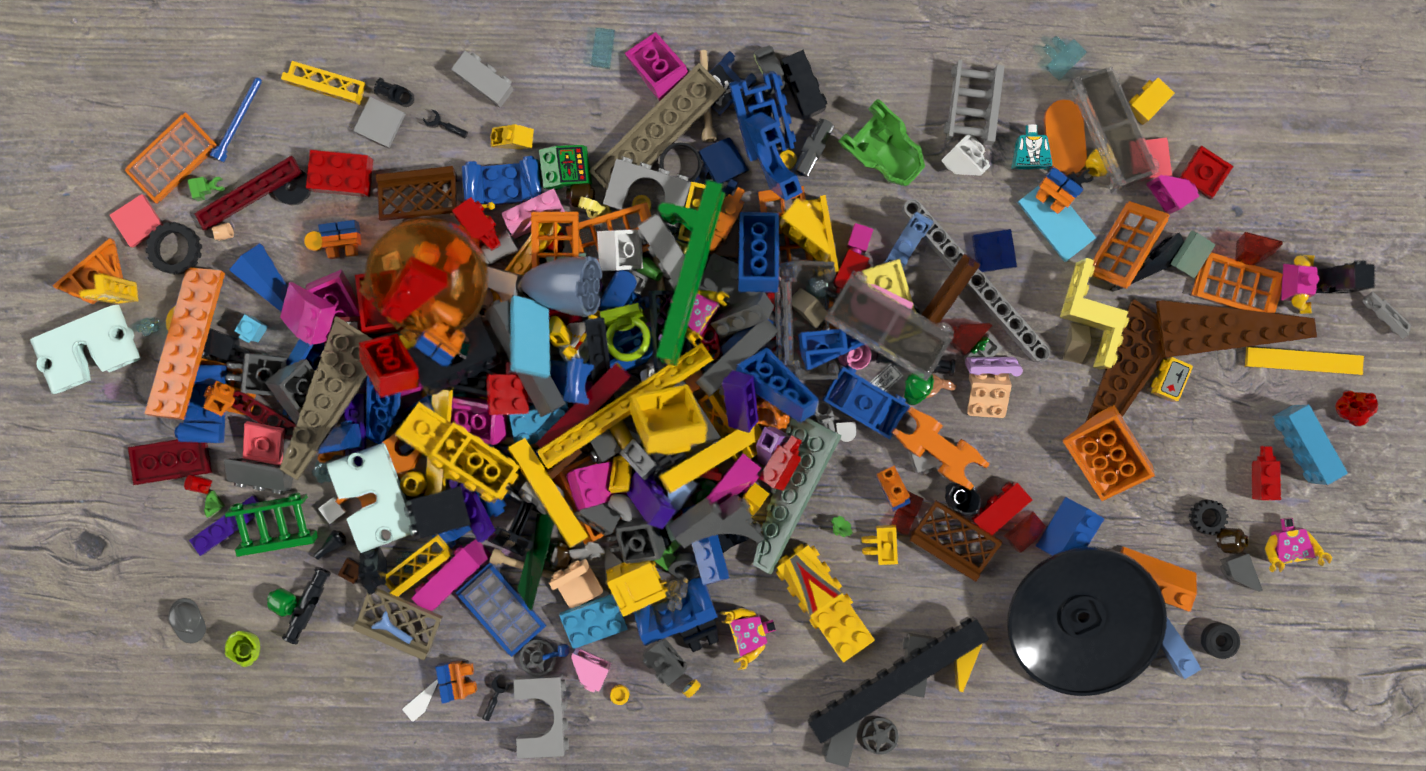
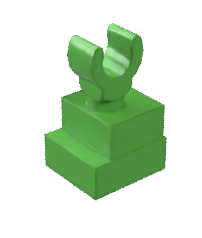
M205 177L189 179L188 184L192 198L196 201L205 200L204 195L212 194L211 190L224 191L225 188L223 186L217 187V182L223 181V179L215 177L210 182Z
M673 540L668 549H665L661 558L653 561L665 570H668L676 558L673 554L681 544L677 540Z

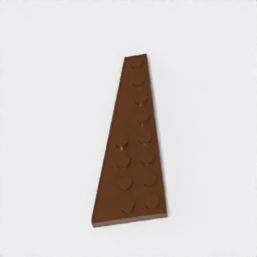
M1135 299L1130 302L1127 309L1129 320L1121 334L1123 336L1122 344L1120 347H1117V361L1114 366L1112 365V368L1105 369L1086 422L1097 413L1115 405L1123 417L1163 359L1158 315Z
M1164 300L1156 301L1163 358L1317 337L1315 318Z

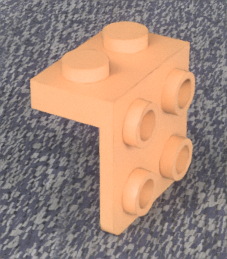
M969 373L971 391L967 408L968 415L1004 418L1012 387L1009 375L1007 373H1000L999 375L991 373L974 375Z
M586 558L580 562L579 560L569 565V568L563 571L562 569L552 574L549 582L552 590L559 589L570 609L580 606L603 593V587Z

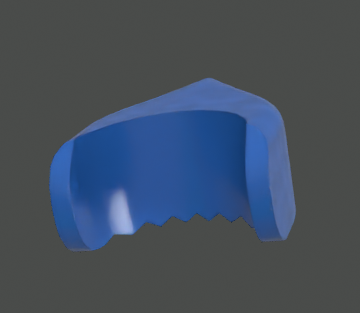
M625 270L615 272L602 295L598 310L602 312L631 305L637 297L633 293L637 285L635 276Z

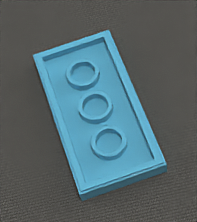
M1038 185L1017 203L1062 260L1066 262L1096 239V237L1071 205L1068 208L1065 207L1057 214L1050 208L1051 204L1055 201L1054 197L1050 195L1044 203L1035 197L1040 189Z
M514 295L511 297V371L547 378L550 376L549 308L535 300Z

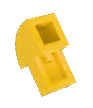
M551 316L549 321V342L555 347L571 344L573 335L570 329L559 317Z

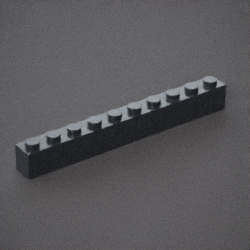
M970 616L962 619L959 622L960 625L955 628L950 627L943 632L944 635L939 638L934 637L926 642L927 645L921 649L918 647L909 653V657L896 660L893 663L894 666L888 670L886 668L880 670L872 680H864L859 684V688L854 691L853 689L846 691L843 694V698L838 701L836 699L830 701L826 705L827 708L811 713L807 721L821 744L988 641L989 638L975 617L970 618Z

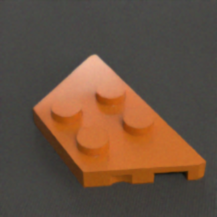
M109 238L52 286L90 304H95L97 300L80 297V291L96 289L94 275L104 274L123 279L114 239Z

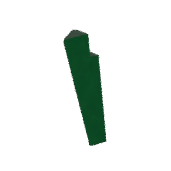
M537 514L535 533H532L530 540L533 542V545L527 552L517 589L529 611L533 610L555 525L548 514Z

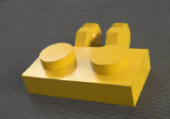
M896 525L876 526L877 536L869 535L861 538L862 543L865 544L877 543V548H862L864 555H878L879 565L898 564Z

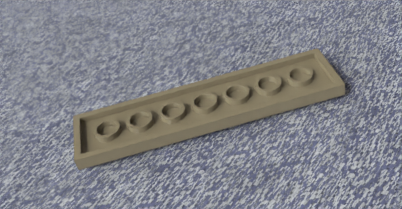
M698 63L589 172L607 190L616 159L621 160L623 156L633 159L632 163L640 165V162L652 165L668 146L674 144L726 93V90Z

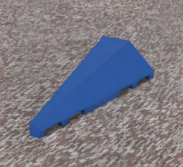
M258 244L242 254L229 270L282 312L288 286L265 251V247L262 244Z
M868 325L803 332L798 335L800 354L806 370H811L886 334Z

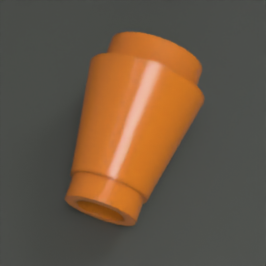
M439 300L434 303L431 309L448 326L455 327L463 316L460 309Z

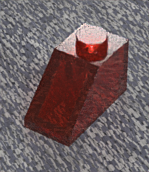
M1244 232L1236 242L1235 261L1246 265H1256L1273 255L1282 246L1283 241Z
M990 323L962 324L958 327L955 325L947 333L949 337L946 340L962 355H966L992 325Z
M1031 512L1007 532L1004 538L1015 551L1022 553L1037 540L1046 526L1034 512Z

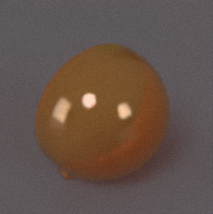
M433 217L408 219L386 231L377 240L369 253L365 279L361 282L363 286L359 291L368 300L373 297L374 301L372 304L382 313L383 299L410 256H413L446 272L448 286L403 321L398 322L389 317H386V319L396 329L403 327L404 329L400 333L409 342L413 339L417 341L418 337L432 322L436 323L441 319L431 310L434 303L439 300L460 309V312L463 313L460 322L455 327L449 326L448 333L452 334L456 330H461L468 325L480 311L489 285L486 259L473 237L458 225Z

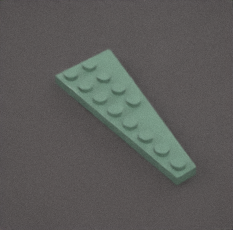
M791 418L790 426L787 427V435L790 437L793 435L802 440L798 448V455L801 457V461L783 491L773 487L771 490L772 497L770 505L768 504L766 521L762 526L764 540L758 543L753 562L754 566L768 574H772L842 436L809 418L801 423Z

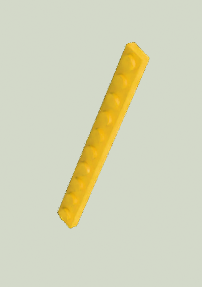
M702 343L681 356L677 366L667 365L538 450L537 453L544 465L549 469L631 415V395L671 388L711 362L713 358Z

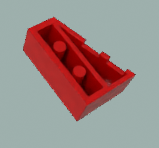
M410 256L383 299L381 314L398 322L403 321L448 286L447 273Z

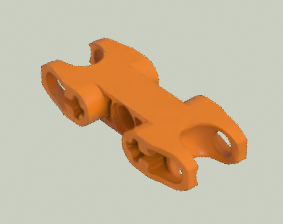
M910 407L907 412L916 420V430L912 434H905L894 428L892 434L906 449L919 458L925 451L930 453L943 463L938 469L939 473L950 481L971 490L974 485L965 477V467L969 463L974 462L983 468H987L989 463L974 447L962 439L954 446L938 434L943 427L941 423L930 415Z
M396 431L382 443H385L397 476L401 480L406 473L411 472L415 468L423 453L415 449L408 456L402 455L398 447L401 439L396 436ZM372 492L357 497L361 502L362 508L375 503L377 500L376 494ZM337 498L335 502L340 505L346 502L349 498Z

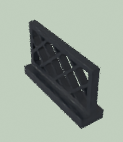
M648 291L654 369H663L669 365H661V359L656 356L660 346L659 336L660 334L663 335L668 318L663 312V308L667 305L670 309L672 303L669 300L675 291ZM655 295H658L663 300L660 306L656 303ZM659 315L664 319L661 326L657 321ZM686 337L680 357L696 347Z

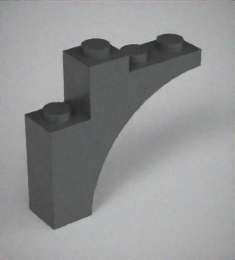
M736 493L720 505L716 502L712 503L706 497L668 525L674 539L684 548L703 538L720 534L743 535L757 543L764 540L761 531H763L762 527L757 521L753 522L748 501L745 498L741 499Z

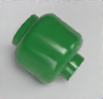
M278 588L269 593L267 607L278 616L291 615L297 607V598L288 590Z

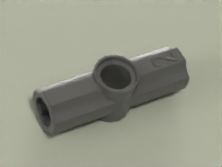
M820 118L813 133L806 140L801 150L802 153L793 169L799 175L808 177L816 160H819L826 146L825 143L834 128V125L828 120Z

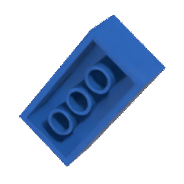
M740 212L738 292H778L779 213Z

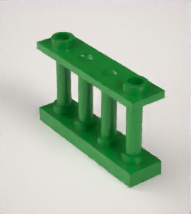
M293 493L288 497L246 505L242 503L231 505L225 516H235L242 540L235 549L236 557L314 544L318 538L317 531L307 529L301 504L308 498L307 494ZM293 505L299 528L298 533L290 534L287 531L281 507ZM274 509L280 532L278 537L271 538L269 536L262 511ZM254 512L261 536L259 540L252 541L249 538L243 514Z

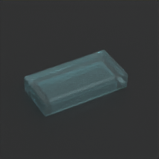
M596 27L591 67L610 69L615 30Z

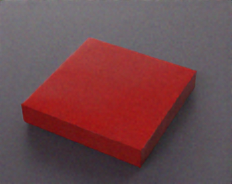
M1201 145L1179 178L1189 180L1190 183L1197 187L1200 193L1212 199L1234 166Z

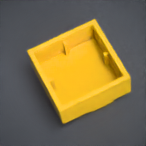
M688 384L631 395L630 413L647 454L654 452L661 454L685 452L690 450L691 445L706 441L707 424Z

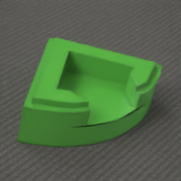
M211 491L206 496L204 513L208 518L225 507L215 491Z

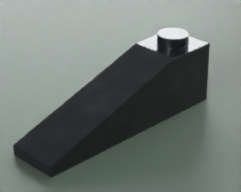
M1179 232L1163 239L1148 254L1131 284L1173 266L1171 262L1184 243ZM1114 285L1110 290L1114 292L1122 289V287Z

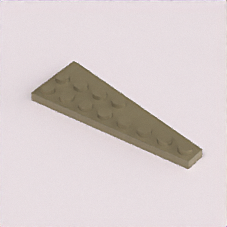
M337 316L334 319L327 343L321 354L319 365L307 392L303 409H301L299 414V420L296 428H294L289 447H287L280 467L281 471L296 480L300 478L367 378V373L360 362L359 343L372 340V338Z

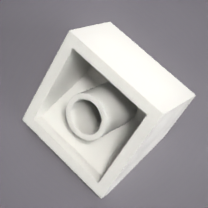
M638 230L597 231L601 271L643 268L642 239L637 233Z

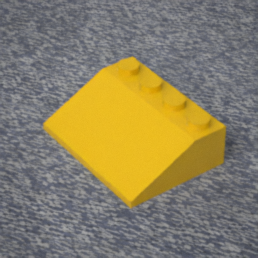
M797 198L783 215L779 224V230L823 265L831 255L832 250L813 210L810 209L812 206L803 199L800 201Z

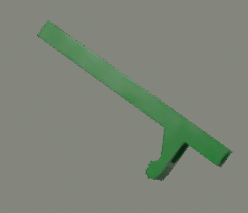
M706 181L698 210L670 203L666 204V202L658 206L659 213H661L660 215L665 223L671 225L677 222L682 223L692 233L656 356L665 364L677 366L725 198V193L721 192L723 185L720 183Z

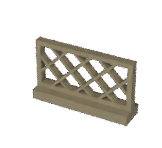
M377 588L374 594L378 595L382 602L374 604L371 598L372 594L368 595L367 593L353 630L421 660H425L432 649V643L443 616ZM395 602L400 609L392 612L388 603ZM384 605L393 625L400 630V627L408 625L411 634L408 635L413 637L410 644L405 643L387 630L372 629L373 624L382 620V616H380L376 607ZM372 609L376 618L370 619L364 616L366 611ZM411 609L416 612L418 617L410 620L406 611ZM402 613L405 622L398 624L394 615ZM429 617L436 620L435 625L428 627L424 619ZM420 620L423 629L416 631L412 623ZM426 633L429 639L428 643L421 641L418 635Z

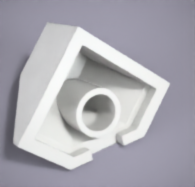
M966 135L941 160L946 168L954 174L981 176L990 167L989 161L985 160L983 156L985 152L984 146L973 135Z

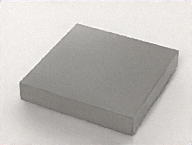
M369 97L353 131L390 148L406 114Z

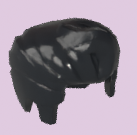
M955 482L946 485L945 499L950 509L961 516H971L979 513L981 496L975 487L968 490Z

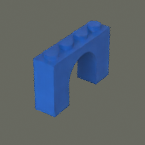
M763 112L745 119V124L769 189L785 201L803 193L797 175L785 166L775 144L784 140L778 121Z

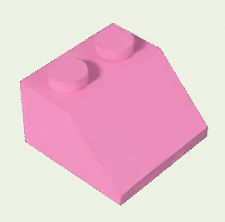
M576 648L571 658L581 684L585 685L584 688L591 692H595V690L599 692L612 663L580 648Z

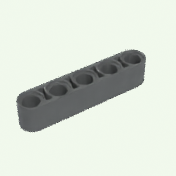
M769 320L758 323L701 376L696 384L710 397L722 386L723 379L732 370L736 371L737 364L755 355L779 330Z

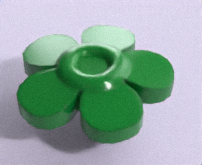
M982 337L970 347L971 353L975 354L978 350L983 352L986 343L989 342V338Z

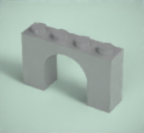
M623 156L621 160L616 159L603 204L622 210L631 184L639 178L649 177L662 185L666 204L670 203L684 207L691 182L688 181L689 177L677 174V177L670 176V171L661 168L655 171L651 169V165L640 162V165L632 163L633 159ZM677 222L676 224L671 226L678 227L679 223Z
M477 264L473 283L495 290L502 302L509 300L511 303L512 296L522 297L524 292L520 286V279L523 275L488 265ZM484 324L495 350L505 352L492 326ZM465 334V338H464L463 341L469 342V340H468V338H467V336H466V334Z
M563 674L515 677L514 699H541L547 702L554 712V724L546 732L518 735L516 738L517 758L564 756L566 750H569V738H565V730H568V718L564 717V711H567V699H564L563 691H566V679H563Z

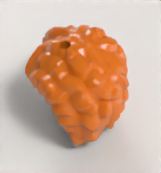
M762 397L756 398L758 425L786 429L787 424L790 422V416Z

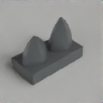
M634 439L620 452L644 480L650 475L655 474V470L659 467Z

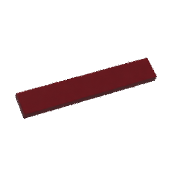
M289 156L195 212L194 215L201 228L207 231L303 173L295 158Z
M616 362L586 392L589 403H576L536 444L543 448L593 415L631 375Z

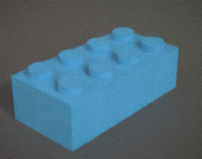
M1292 405L1273 416L1275 427L1282 432L1286 446L1291 448L1294 453L1293 458L1303 469V476L1308 482L1329 485L1348 474L1310 405Z

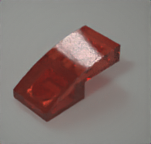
M909 491L911 503L897 509L890 525H896V531L904 535H908L914 518L918 515L924 498Z

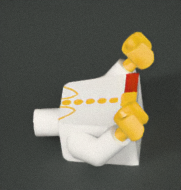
M597 310L594 315H589L587 317L588 319L598 318L601 314L600 311ZM584 321L570 323L567 327L573 335L571 344L558 346L560 349L559 354L564 362L571 361L572 358L583 359V363L586 364L589 354Z

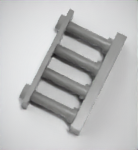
M958 60L952 66L951 77L954 78L948 122H945L944 125L946 140H950L953 137V133L981 136L984 139V145L991 146L995 142L1004 65H996L990 72L963 69L962 60ZM960 76L989 80L991 82V89L984 91L959 87ZM958 95L984 98L986 101H989L988 108L982 110L957 106ZM955 115L983 117L984 120H987L986 127L981 129L954 125Z

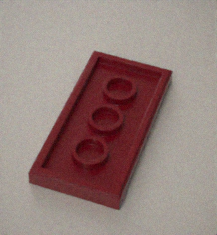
M176 439L128 447L133 485L183 478L188 475L196 476L212 473L208 443L179 442Z

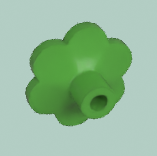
M842 516L832 519L833 533L838 536L840 534L842 537H846L852 534L851 524L845 521Z

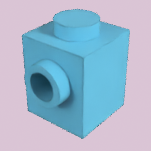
M244 314L235 332L240 334V339L248 343L250 341L259 342L268 325L253 316Z

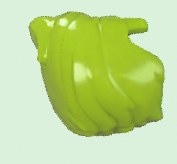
M236 631L226 640V657L241 667L251 666L259 657L260 641L254 633Z

